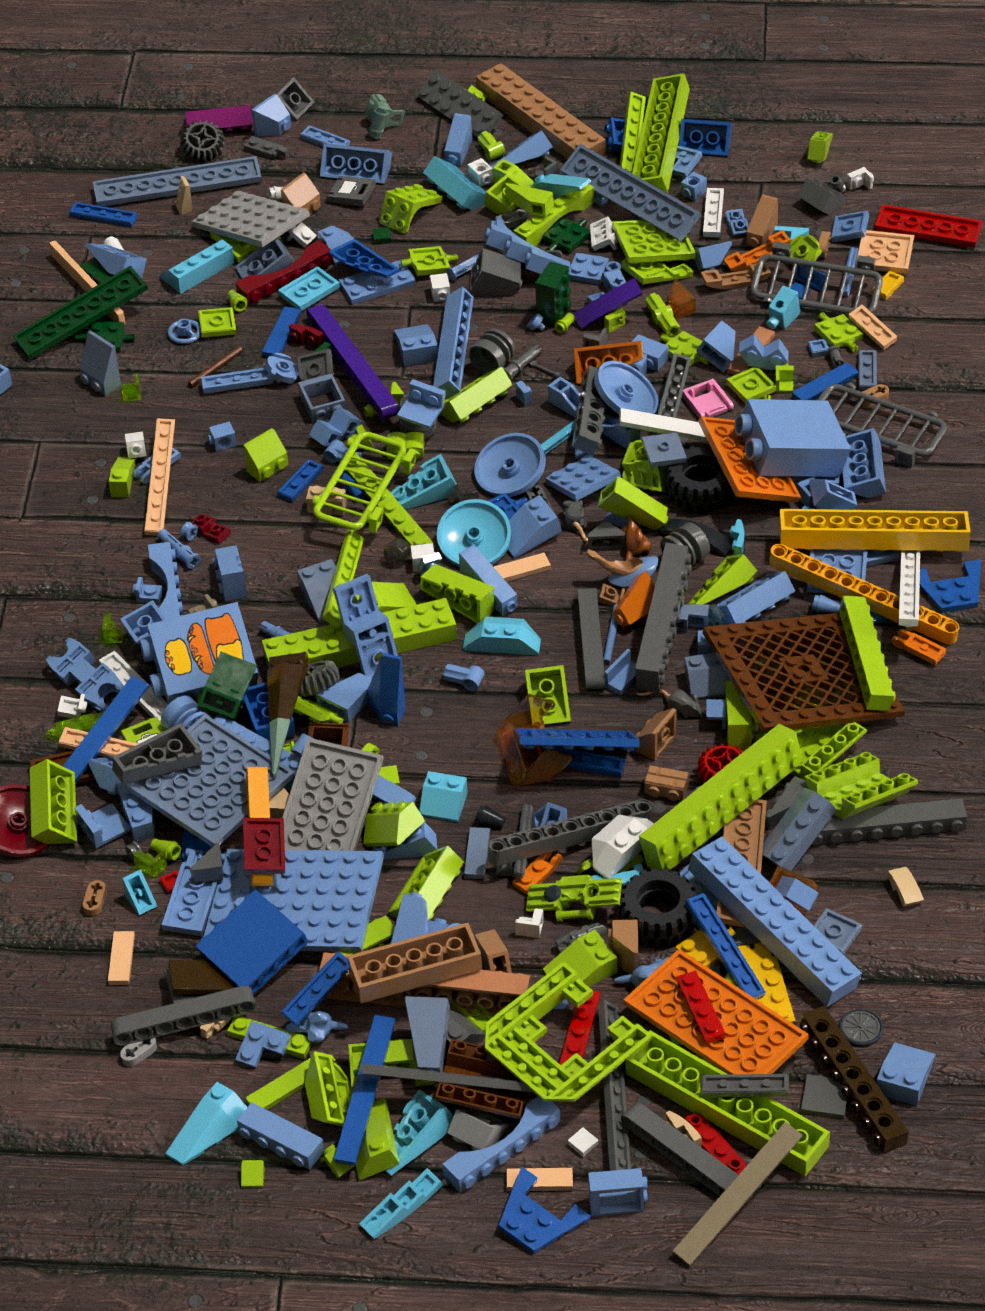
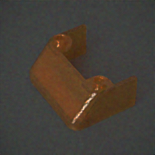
M528 694L499 725L496 731V739L510 781L519 787L553 780L573 760L572 756L553 749H546L541 753L539 745H535V748H523L515 739L514 728L545 729L542 717L554 704L549 700L532 694Z

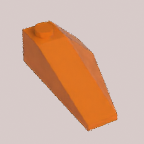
M642 341L574 348L576 383L581 384L582 377L589 365L599 369L603 363L608 361H619L631 365L643 359Z

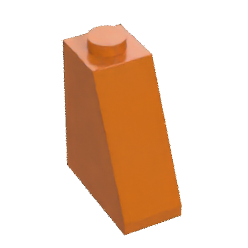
M647 571L640 573L634 578L613 611L616 622L622 628L649 613L655 585Z

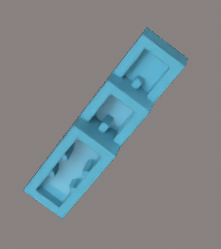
M427 1168L412 1183L408 1181L395 1195L390 1193L359 1224L375 1239L413 1213L443 1186V1183Z

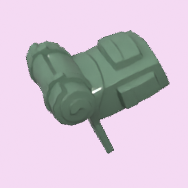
M381 94L371 95L365 107V115L372 123L369 127V136L379 139L384 132V128L402 125L405 111L392 110ZM399 114L400 118L394 122L391 117Z

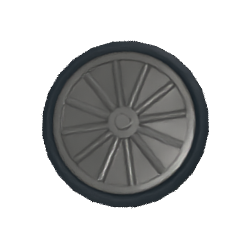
M864 1009L847 1012L841 1018L838 1026L848 1042L855 1046L872 1045L883 1034L881 1019L875 1013Z

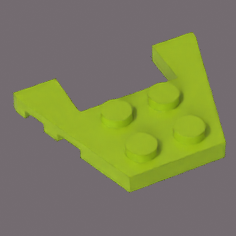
M625 258L621 264L625 271L642 284L693 277L694 272L684 263L670 269L661 261L632 264L628 263Z

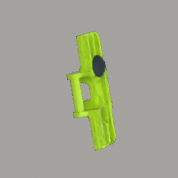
M590 875L562 877L556 883L529 885L526 911L534 912L535 909H543V911L556 910L558 922L564 919L575 918L594 919L596 907L620 905L622 878L593 880ZM593 889H597L598 892L593 897ZM582 901L587 907L585 910L565 911L566 908L571 906V902Z

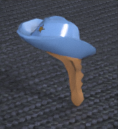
M589 549L586 551L590 559L597 561L598 564L611 573L608 581L621 587L630 586L634 578L644 571H647L649 576H651L658 564L657 556L610 562L595 551Z

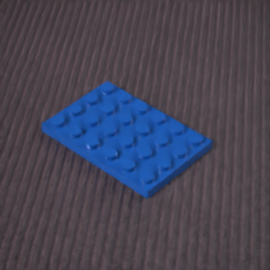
M514 728V737L523 748H535V745H541L545 749H554L555 745H561L563 749H574L575 746H581L582 749L593 750L594 746H600L603 750H614V747H620L622 750L632 751L634 747H639L640 739L632 731Z

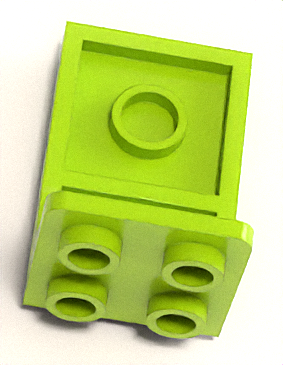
M419 184L386 191L379 222L403 234L408 233L411 220L417 210L424 206L441 203L442 196L438 195L434 190L423 189V186Z

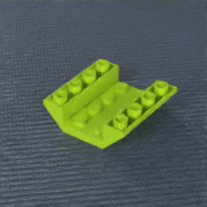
M856 722L847 723L845 726L837 724L795 729L803 763L790 772V774L804 780V776L827 768L867 732V729ZM760 730L755 735V739L758 741L767 733H762Z
M863 752L856 757L845 759L843 762L829 765L825 769L814 771L812 774L804 776L808 788L830 801L837 809L834 815L841 819L903 796L918 784L917 779L906 773L899 774L891 779L880 773V759L868 752Z

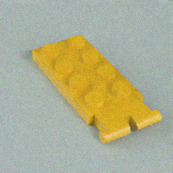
M762 942L755 943L754 949H750L749 945L737 946L766 991L765 996L756 1000L796 1025L777 957L772 956L771 951Z

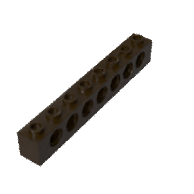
M822 1006L803 1013L799 1025L800 1029L808 1033L811 1048L818 1053L822 1065L828 1068L833 1081H839L841 1084L843 1096L848 1098L854 1113L859 1115L864 1128L871 1133L875 1145L879 1146L883 1153L907 1145L908 1129L826 1007Z

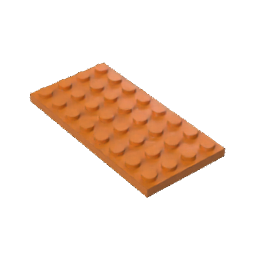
M680 949L623 999L626 1007L727 1074H773L808 1040V1033ZM697 971L726 1033L725 1039L705 1044L676 982V976Z

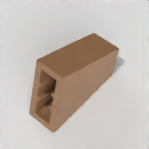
M762 194L747 230L746 245L757 248L768 241V237L772 235L775 226L778 225V198Z
M495 929L475 934L485 970L512 973L508 950Z

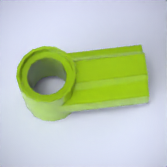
M487 131L481 132L480 136H478V143L484 149L487 159L493 160L504 156L505 148L501 141L497 142L491 133Z

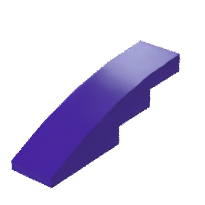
M633 278L587 304L573 315L582 330L604 319L608 314L628 305L627 302L643 295L636 279Z

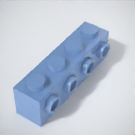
M252 1102L237 1120L238 1131L242 1137L257 1142L263 1148H269L280 1157L292 1160L299 1167L303 1166L310 1170L323 1154L324 1144L322 1138Z

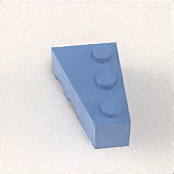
M237 545L215 549L216 557H212L214 568H218V570H215L216 579L221 581V583H218L220 594H224L225 601L246 598L244 570L241 567L242 563Z

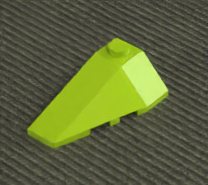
M744 554L727 556L712 572L714 576L704 582L706 587L700 589L687 605H704L744 584H748L754 579L753 575L758 570Z
M385 1097L374 1101L356 1165L359 1180L400 1164Z

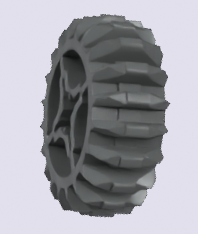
M199 119L198 123L193 121L192 125L187 124L180 135L182 151L185 152L186 156H190L191 160L197 158L198 162L200 159H203L205 162L207 158L209 160H212L213 157L217 158L218 153H221L224 147L222 130H219L218 125L214 126L213 121L209 124L207 119L205 122Z
M321 660L308 664L307 674L298 696L306 697L316 693L319 694V692L335 685L340 677L335 663L329 660Z

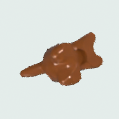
M629 516L626 518L628 524L621 528V531L625 532V544L628 550L625 561L632 558L633 555L649 552L652 548L651 542L643 535L642 530Z

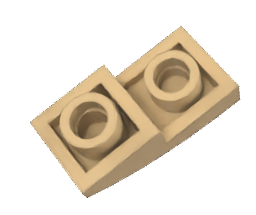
M907 867L887 871L893 891L897 890L903 907L924 901L921 891Z
M671 1111L666 1112V1122L702 1148V1137L695 1128L679 1115Z

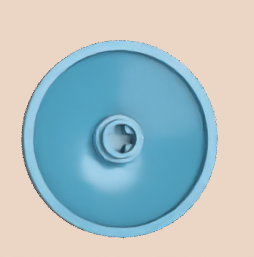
M471 499L459 502L449 508L440 519L437 528L439 548L448 561L460 567L459 553L474 544L492 565L500 560L509 548L511 542L510 522L502 509L489 501Z

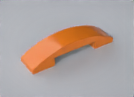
M781 230L769 236L767 243L742 255L738 252L723 258V262L731 271L747 270L751 264H757L761 256L773 254V241L790 244L791 239Z

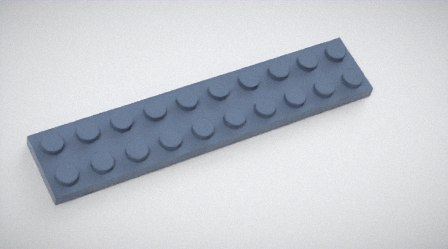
M582 144L578 145L560 169L567 176L590 178L591 182L588 184L594 187V192L680 242L701 216L699 211Z
M257 156L93 181L97 206L105 207L174 196L178 193L181 176L186 178L190 186V193L262 182Z

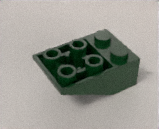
M221 651L203 689L198 705L237 719L257 665Z

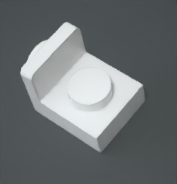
M865 167L847 174L846 187L851 191L865 185L870 190L873 188V174Z

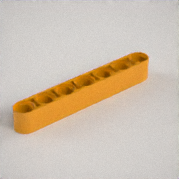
M247 767L248 818H270L267 767ZM251 874V886L273 885V874Z

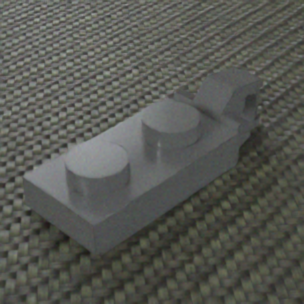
M251 136L243 145L245 151L270 159L278 157L285 160L289 156L288 148Z

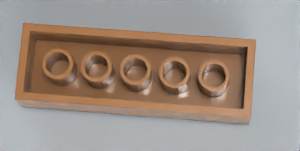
M469 923L347 956L349 973L360 1003L482 970L481 953Z

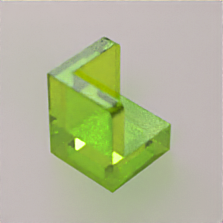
M135 373V382L121 384L124 402L141 400L139 373Z

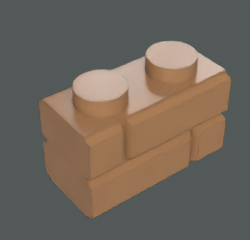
M650 765L645 779V794H649L652 797H666L672 801H683L689 786V772Z

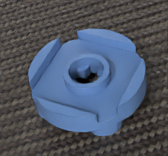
M274 353L271 357H268L265 363L268 377L272 380L293 384L299 376L297 362L294 364L291 361L292 358L285 354Z

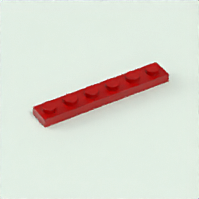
M593 991L591 998L581 1006H575L560 1065L576 1053L584 1059L601 992Z

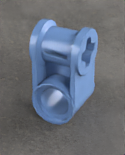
M620 269L602 273V281L608 292L626 283Z

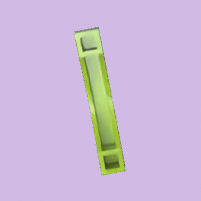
M587 184L581 190L558 197L554 200V206L546 218L534 215L514 230V234L536 247L540 243L543 234L560 217L572 211H584L595 203L594 187Z

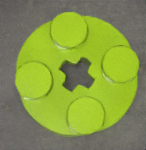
M806 234L807 236L799 235L791 241L790 257L816 261L821 255L822 250L820 249L819 242L809 234Z

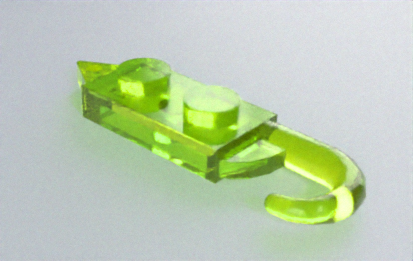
M104 712L90 713L57 722L52 729L45 733L46 738L60 739L65 727L89 732Z

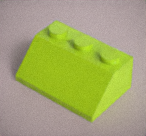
M413 801L377 803L371 808L372 811L366 815L363 844L365 847L400 845L425 820Z

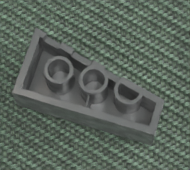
M182 723L114 756L112 770L122 784H127L201 765L202 750Z

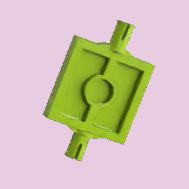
M441 246L408 249L409 259H401L400 264L401 267L412 266L417 276L447 273V269L451 268L448 262L458 261V255H447L443 252Z
M824 312L819 314L818 317L822 322L814 324V330L830 346H846L852 352L858 350V346L854 342L862 340L863 333L844 314L829 318Z
M682 331L673 338L665 334L661 335L660 340L669 346L670 358H673L674 353L691 358L690 366L700 361L706 365L711 364V362L696 352L702 340L685 331Z
M298 696L294 707L295 713L300 715L306 714L310 716L309 719L317 723H320V721L324 723H343V719L339 717L340 714L309 699H302Z

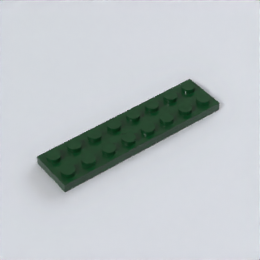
M130 265L12 336L31 360L148 290V287Z

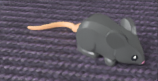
M570 499L569 501H564L563 505L567 506L563 511L566 523L572 528H577L584 542H587L588 538L585 537L581 528L584 526L582 500Z
M660 689L659 693L664 694L665 698L668 699V709H676V714L682 713L686 719L689 716L703 717L698 698L694 693L689 697L682 690H675L673 693L668 694ZM648 691V692H645V693H637V695L644 696V695H649V694L656 693V692H649V691Z

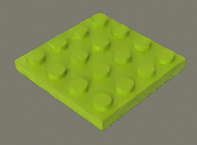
M644 220L613 222V230L628 263L638 264L640 262L654 263L656 261L670 262L672 260L686 261L695 259L696 252L687 235L680 242Z

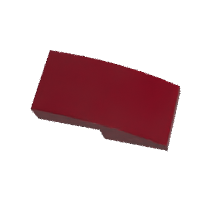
M289 325V336L292 341L302 346L308 342L317 348L324 343L323 332L304 325Z
M202 513L191 522L198 527L200 535L218 544L231 534L229 527L217 524L214 517Z

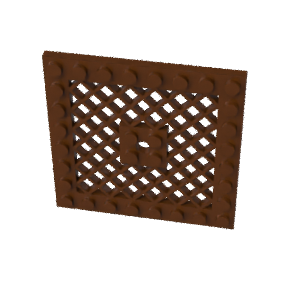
M840 613L715 625L703 628L702 633L762 733H768L778 724L795 730L904 717L906 710L896 695L895 702L891 704L890 711L866 709L861 688L858 686L860 684Z

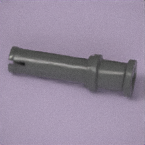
M534 344L517 360L510 361L508 366L503 368L510 381L513 380L515 375L521 374L523 367L542 353L541 347L536 351V348L540 345Z

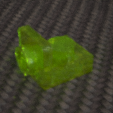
M111 613L104 614L102 626L104 643H122V628L116 627V621L112 620Z
M139 850L134 854L136 869H141L142 872L155 878L167 866L166 855L163 851H160L155 858Z

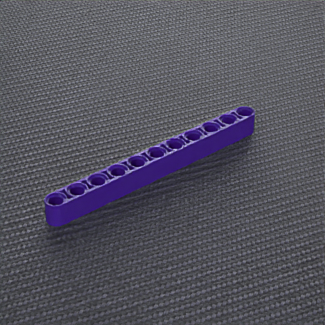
M320 304L306 309L307 318L314 329L324 333V342L326 341L331 344V352L381 420L396 416L399 412L396 400L325 305Z

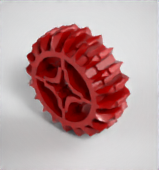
M721 743L720 746L714 744L712 748L707 747L698 759L697 772L700 780H703L704 783L742 754L744 749L739 750L738 746L731 747L730 743L728 746H724Z

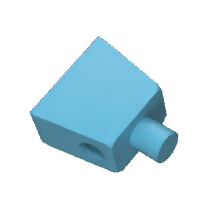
M784 285L782 286L768 308L769 320L766 324L769 328L775 329L778 326L785 329L800 314L797 291Z

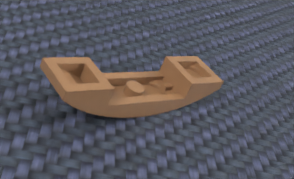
M766 262L763 265L759 282L767 279L772 274ZM751 264L749 270L719 274L716 269L703 271L701 276L709 287L738 289L751 286L757 264Z

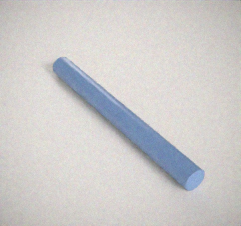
M613 611L603 658L605 665H609L611 662L618 625Z

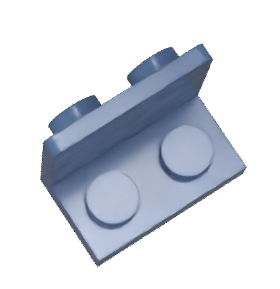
M412 379L409 386V397L399 410L397 417L430 429L444 408L446 391Z
M82 804L74 807L77 823L96 848L131 831L130 826L113 804H109L93 813L90 810H86Z

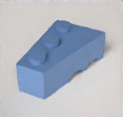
M125 784L117 785L119 801L127 823L130 826L134 841L137 843L154 838L155 808L126 790Z

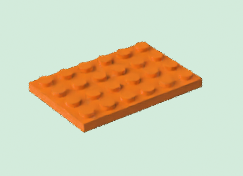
M700 417L698 423L736 496L772 501L799 502L801 496L790 476H759L753 461L746 458L745 443L742 436H737L735 433V420Z

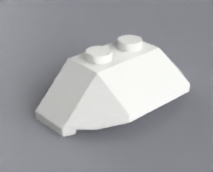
M625 815L615 817L592 838L593 869L604 878L611 879L642 851L639 835L654 823L646 818Z

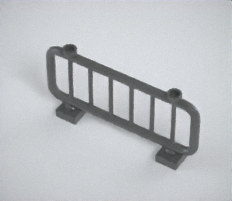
M773 241V254L763 255L757 262L751 284V293L755 298L763 300L762 303L766 306H769L776 296L772 295L781 262L793 264L788 284L790 289L797 265L811 267L803 298L799 299V306L848 314L849 318V313L858 306L864 278L872 277L876 280L868 310L873 314L877 308L883 279L875 271L876 258L858 255L857 268L790 257V244ZM766 261H774L777 263L769 293H761L757 290L763 265ZM814 268L827 270L819 302L806 300ZM831 271L844 273L836 305L823 303ZM848 274L861 276L854 308L840 306Z
M850 382L845 386L839 384L828 386L817 400L826 401L834 391L844 393L833 409L835 414L847 395L860 399L846 421H838L842 430L851 433L865 431L864 429L880 406L893 410L877 435L882 444L896 448L895 462L910 468L915 464V455L921 457L930 455L947 431L946 423L938 419L936 412L929 411L927 414L877 398L857 391L856 386ZM863 401L876 404V407L861 428L848 424ZM896 412L909 416L894 440L881 436ZM912 418L925 421L926 423L911 445L898 441ZM929 423L940 427L926 449L914 447Z

